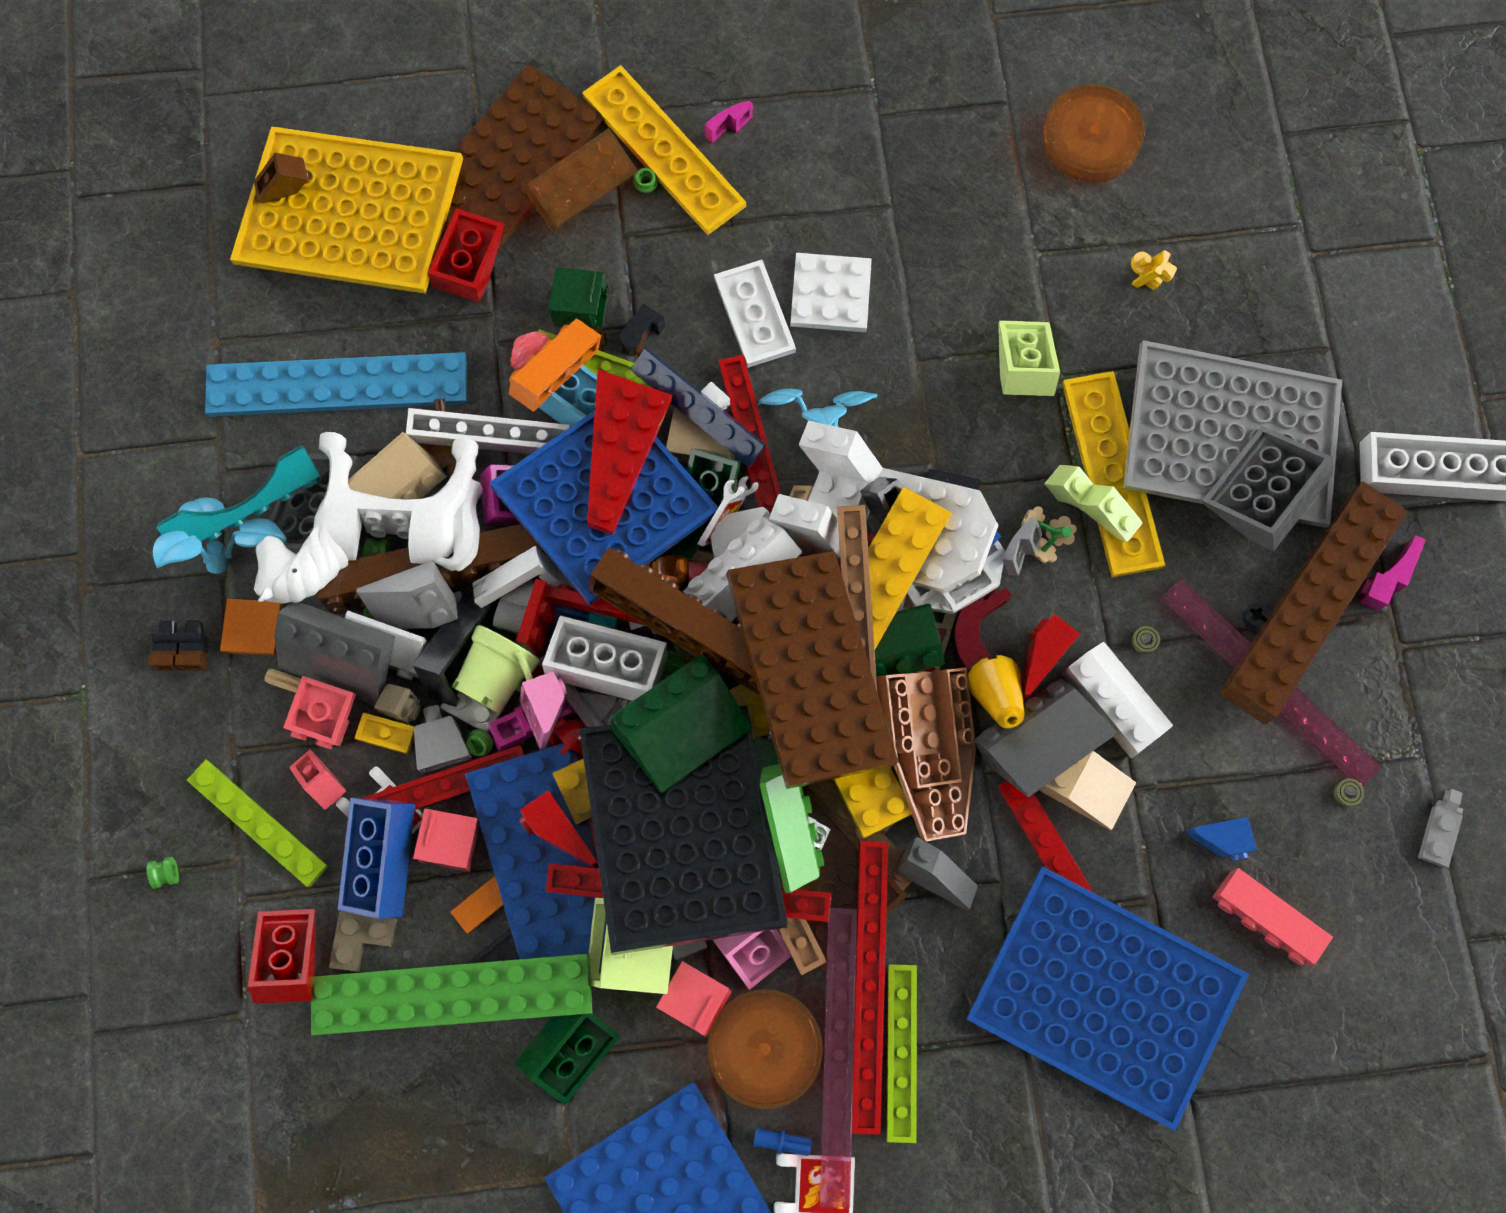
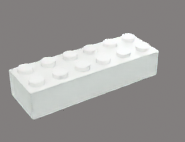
M1370 432L1360 442L1361 482L1364 481L1380 493L1506 501V441Z

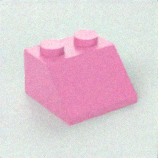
M554 671L523 682L519 701L540 750L547 746L561 714L562 705L565 703L564 695L567 694L563 680L561 678L557 679Z
M777 929L712 939L749 990L791 957Z

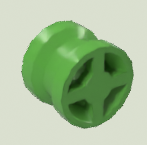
M366 538L363 557L391 552L389 540L383 539L377 542L372 538Z
M167 857L162 862L154 860L147 863V876L153 889L160 888L165 883L170 885L178 883L179 871L173 857Z

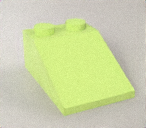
M999 321L1000 380L1003 394L1054 396L1060 369L1050 323Z

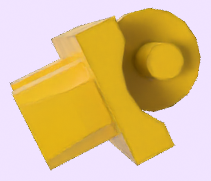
M1166 250L1152 258L1145 252L1135 254L1131 259V267L1135 273L1139 274V277L1131 285L1139 288L1145 284L1154 290L1159 287L1162 280L1166 283L1172 280L1177 267L1168 262L1171 254Z

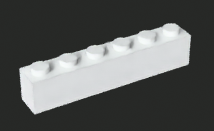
M408 408L406 434L416 443L452 446L454 440L464 438L475 441L479 446L478 449L532 454L567 430L569 425Z

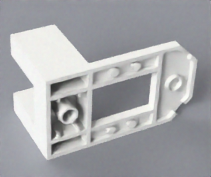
M808 421L799 446L820 471L810 497L806 501L779 494L769 517L773 524L787 532L802 551L801 555L808 556L835 551L837 561H839L840 547L837 506L865 505L867 520L870 511L860 490L879 477L898 479L902 489L905 487L952 513L912 584L947 593L956 588L955 585L966 579L971 580L981 574L997 531L998 523L980 490L882 468L857 431Z

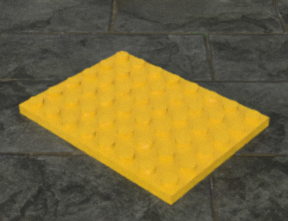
M271 127L256 177L273 154L280 153L303 158L305 168L308 171V181L297 194L266 203H258L253 184L230 261L234 265L426 294L430 281L428 271L440 245L463 161L461 153Z

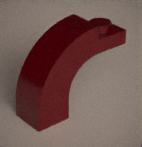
M1007 587L1001 591H998L996 588L984 596L985 601L981 597L964 607L956 619L952 632V649L959 668H967V675L972 667L981 659H993L981 642L979 626L986 616L1009 602L1013 595Z

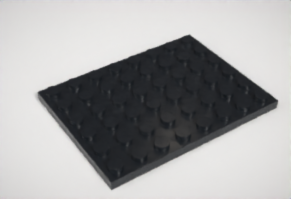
M739 706L751 724L748 706ZM610 724L579 729L611 956L787 928L788 922L773 841L760 788L761 776L752 730L661 794L610 729Z

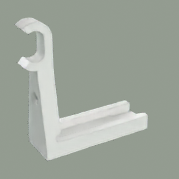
M537 546L532 547L472 583L475 603L481 608L537 575L550 586L559 587L560 584L572 588L574 586Z

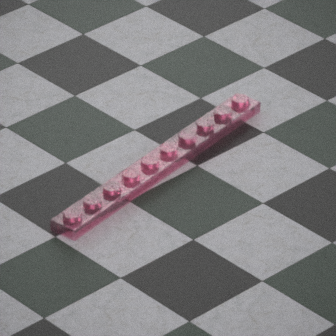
M1181 578L1161 599L1235 668L1251 643ZM1295 687L1280 712L1347 776L1357 780L1364 787L1382 767L1299 688Z
M830 908L829 922H827L820 1207L850 1208L857 909Z

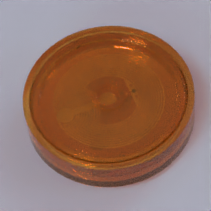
M1086 84L1065 91L1053 102L1043 126L1042 142L1047 157L1060 172L1078 181L1100 183L1121 176L1133 165L1144 141L1145 126L1138 107L1125 94L1105 85Z
M755 990L736 997L720 1011L709 1034L708 1059L716 1081L730 1097L754 1108H777L798 1099L814 1082L822 1062L823 1042L815 1018L807 1007L796 998L776 990Z

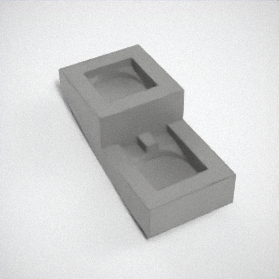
M1037 518L1028 520L1011 540L1002 559L1008 575L1019 576L1025 554L1036 555L1042 536Z

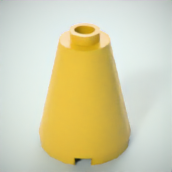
M996 655L997 658L988 660V658L981 659L968 673L970 693L1001 727L1013 728L1018 726L1024 719L1021 671L1017 663L1003 655Z

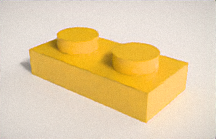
M364 712L355 735V739L407 755H409L415 737L414 726Z

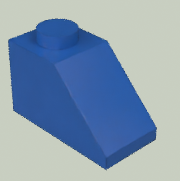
M1248 817L1194 827L1187 831L1190 838L1221 858L1231 856L1232 861L1249 858L1248 853L1257 850Z

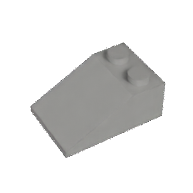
M434 561L357 588V594L374 619L398 629L435 628L458 619L456 597Z

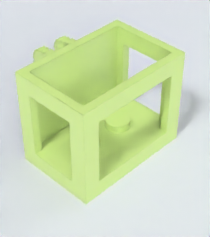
M595 897L588 953L590 954L591 986L667 994L673 946L611 956L607 925L601 974H599L606 915L603 898Z

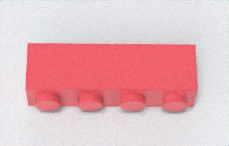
M1239 868L1229 872L1212 897L1219 902L1217 905L1228 914H1236L1242 919L1241 923L1246 928L1262 933L1266 936L1264 940L1277 949L1281 947L1289 953L1288 958L1300 966L1315 965L1333 936Z

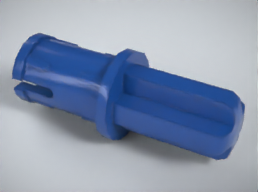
M756 1128L753 1147L778 1150L779 1154H782V1151L808 1156L811 1153L812 1139L785 1134V1130H782V1133Z

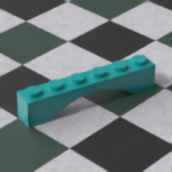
M301 445L279 457L266 483L243 502L216 511L194 512L181 510L159 522L157 529L161 535L172 531H183L188 536L195 535L200 541L204 539L207 542L212 541L222 534L220 532L222 529L228 526L231 529L238 527L246 521L244 517L252 513L259 515L270 508L268 504L277 499L279 502L289 499L294 495L292 491L302 486L303 489H307L318 482L316 478L320 477V473L305 447Z

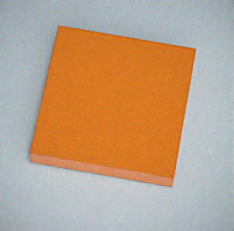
M227 599L220 651L233 654L276 656L274 635L278 613L282 610L283 603Z

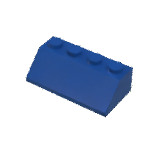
M350 797L338 910L377 919L403 917L415 804Z

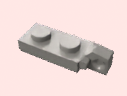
M1454 789L1445 791L1443 801H1437L1436 805L1432 807L1418 855L1419 859L1443 868L1449 867L1463 817V809L1459 808L1462 792Z

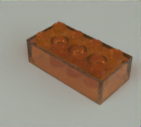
M607 129L527 183L524 191L550 229L555 232L631 180L638 170L610 129Z

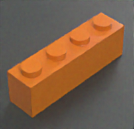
M577 318L570 325H564L557 337L553 340L549 339L537 355L532 354L523 368L516 369L509 378V395L534 412L598 352L601 335Z

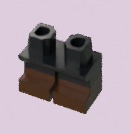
M160 620L157 633H151L153 649L152 655L148 657V666L156 671H181V669L183 671H208L209 639L204 636L203 623L199 620L185 621V633H177V622Z

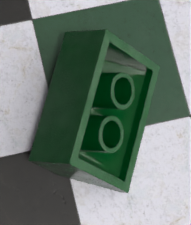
M928 603L897 611L875 649L876 677L909 674L945 665L942 645L931 604Z
M593 1012L592 1014L554 1016L550 1018L514 1064L532 1082L566 1105L621 1036Z

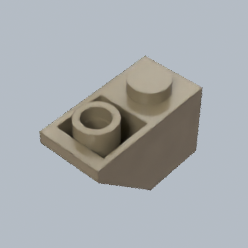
M386 683L374 708L385 716L409 725L411 720L414 721L418 717L421 710L419 705L421 701L411 690Z

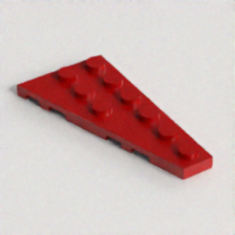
M600 369L597 371L587 526L614 535L671 404L672 395Z

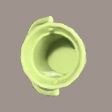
M478 625L472 635L473 644L452 688L500 714L515 690L521 693L523 679L526 678V681L533 679L531 673L539 665L540 660L511 640Z

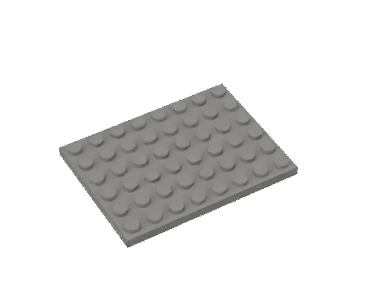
M1143 340L1139 346L1123 489L1203 504V499L1259 428L1263 426L1333 457L1332 477L1297 521L1298 523L1326 528L1331 522L1342 380Z

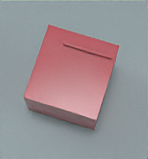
M424 809L413 859H417L418 863L470 872L480 829L478 818Z
M682 961L668 985V993L663 994L656 1008L707 1037L732 991Z

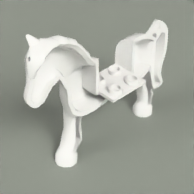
M335 432L320 434L319 449L329 458L330 474L326 495L314 518V528L297 554L288 550L283 542L274 536H266L258 543L256 547L258 573L254 586V591L260 596L258 601L297 603L315 595L338 575L339 570L348 566V561L356 560L362 522L366 532L374 537L382 538L386 534H397L400 538L409 539L408 547L411 563L425 564L434 561V563L451 571L463 570L476 557L479 546L480 527L476 514V503L483 489L479 482L472 479L476 471L475 458L478 454V444L470 439L459 438L454 440L452 455L457 462L454 473L447 484L433 496L423 499L401 500L351 490L348 484V475L352 466V459L344 452L346 439Z

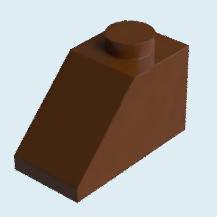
M274 153L254 180L258 203H266L297 194L308 181V171L305 168L304 159Z

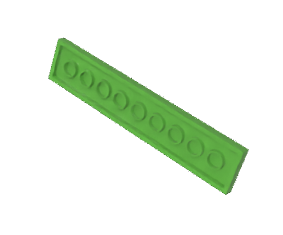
M590 954L313 977L311 1035L592 1014Z

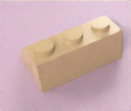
M402 432L348 479V484L351 490L370 495L401 500L422 499L446 478V475L431 454L406 433Z

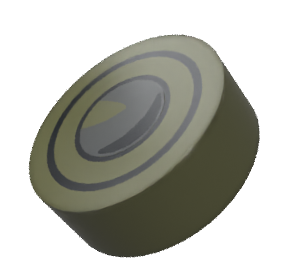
M1149 626L1140 627L1132 635V646L1141 654H1150L1160 644L1159 633Z
M1351 778L1344 779L1335 785L1334 797L1340 805L1352 807L1363 800L1364 789L1357 780Z

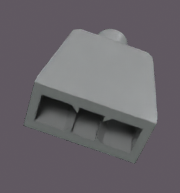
M438 705L424 708L423 712L426 723L414 727L418 771L426 774L473 760L456 720L452 716L442 718Z

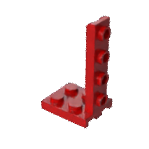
M536 579L516 642L522 648L540 658L542 651H545L548 645L549 636L547 634L549 627L556 620V605L640 625L643 624L603 599H599L589 606L579 592H575L574 588L562 584L559 587L549 586L546 581Z

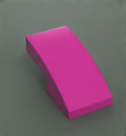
M750 101L741 102L718 113L705 124V138L713 144L728 128L737 133L752 118L753 103Z

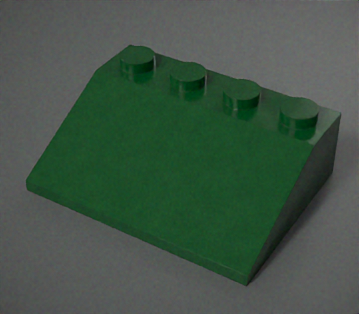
M703 654L610 716V729L661 794L753 728L719 673Z

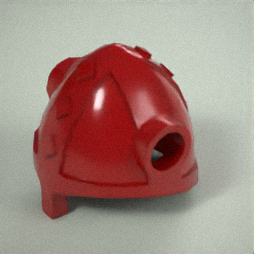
M562 718L551 734L550 741L552 746L564 743V747L560 750L562 755H565L569 749L575 750L578 761L583 759L579 729L587 728V726L581 719L567 721Z

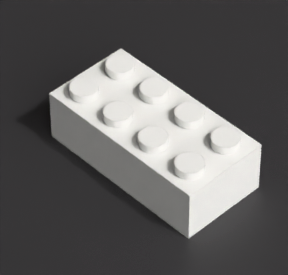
M759 517L747 526V530L739 538L732 540L727 549L719 557L714 558L701 575L693 578L683 592L686 595L693 594L702 600V605L710 610L714 608L723 612L727 616V620L731 622L737 616L726 576L729 569L797 558L802 551L783 528Z
M560 616L542 666L544 674L554 671L557 679L561 678L566 684L634 701L660 682L668 658L667 643Z

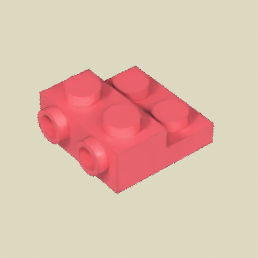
M302 676L283 728L292 731L290 736L304 741L307 740L308 736L317 739L316 745L332 750L333 745L341 746L350 722L347 718L356 694Z

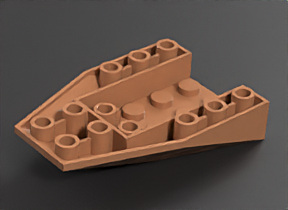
M967 668L877 676L878 696L899 761L894 768L921 840L926 842L965 835L976 754Z

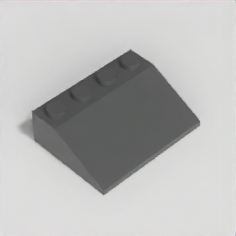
M1261 426L1203 499V504L1250 541L1274 552L1332 477L1333 457Z
M309 454L320 473V477L316 478L318 482L307 489H303L302 486L292 491L294 493L292 497L283 502L277 500L269 519L285 535L287 542L283 544L295 554L299 552L313 530L315 515L327 492L330 474V462L327 455ZM350 456L352 466L348 479L366 465L357 456Z
M290 602L278 613L274 635L279 671L299 678L305 676L355 693V699L375 706L386 684L395 636L300 602Z
M1059 679L1023 704L1024 719L1018 726L1003 728L996 723L991 728L986 729L974 741L985 763L1024 795L1030 797L1115 736L1117 732L1074 687Z

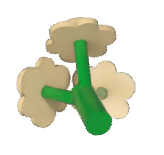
M1037 506L1033 510L1027 511L1021 527L1031 518H1037L1040 529L1047 530L1046 536L1049 540L1041 538L1036 555L1033 556L1042 563H1047L1048 561L1053 563L1057 560V556L1055 554L1056 549L1052 544L1054 543L1056 546H1061L1063 543L1066 545L1072 544L1075 540L1073 533L1076 532L1077 528L1071 524V520L1067 516H1062L1058 520H1051L1050 526L1043 523L1045 520L1043 509Z

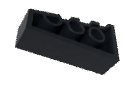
M471 585L457 604L458 619L443 624L437 633L432 636L428 645L412 665L429 698L453 707H457L460 698L457 696L459 692L452 688V685L473 644L472 635L476 627L480 625L494 632L496 630L493 626V620L500 598L481 608L475 603L473 585Z

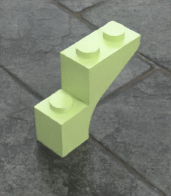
M1059 465L1045 482L1046 487L1059 502H1065L1078 507L1123 542H1128L1143 523L1114 486L1094 485L1079 466Z

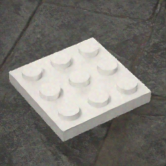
M796 253L790 326L866 332L871 259Z

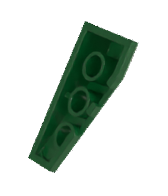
M692 448L686 471L719 507L724 499L725 483L734 480L731 486L732 491L735 488L741 462L728 455L711 450ZM711 519L676 543L667 552L693 559L700 547L697 543Z

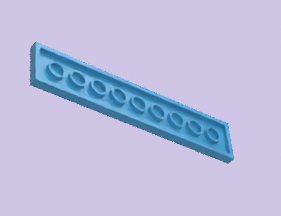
M465 352L206 365L205 413L208 417L435 406L434 400L437 398L439 403V398H444L445 405L467 404V356Z

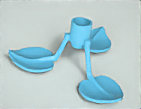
M787 388L765 395L757 401V406L761 403L781 405L795 401L799 403L803 411L802 417L807 419V421L838 427V418L847 412V408L844 406L858 405L872 398L877 399L878 396L874 393L862 391L846 392L833 398V403H837L836 406L807 410L802 397H800L803 394L802 391Z
M199 498L185 503L180 507L179 511L208 512L225 509V507L216 499ZM257 518L245 521L239 526L240 531L233 532L227 549L223 543L214 540L209 541L206 548L203 549L201 541L195 535L188 536L183 531L165 533L158 537L154 543L153 558L156 567L159 568L166 564L188 560L201 554L203 563H206L207 570L218 574L228 569V558H232V549L235 543L242 547H257L258 543L266 536L279 538L283 543L287 541L285 535L274 522Z

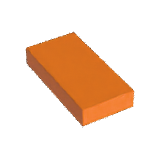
M496 877L491 878L450 912L468 935L504 906Z

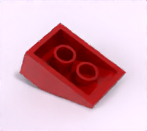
M456 208L428 271L432 288L480 303L490 280L504 223Z
M1055 613L1049 620L1044 617L1029 635L1033 640L1027 648L1021 677L1023 703L1080 635V633Z
M549 790L520 809L523 817L519 821L529 835L535 833L539 839L592 868L598 865L596 859Z
M315 909L258 911L247 986L254 1004L312 1001L313 977H315Z

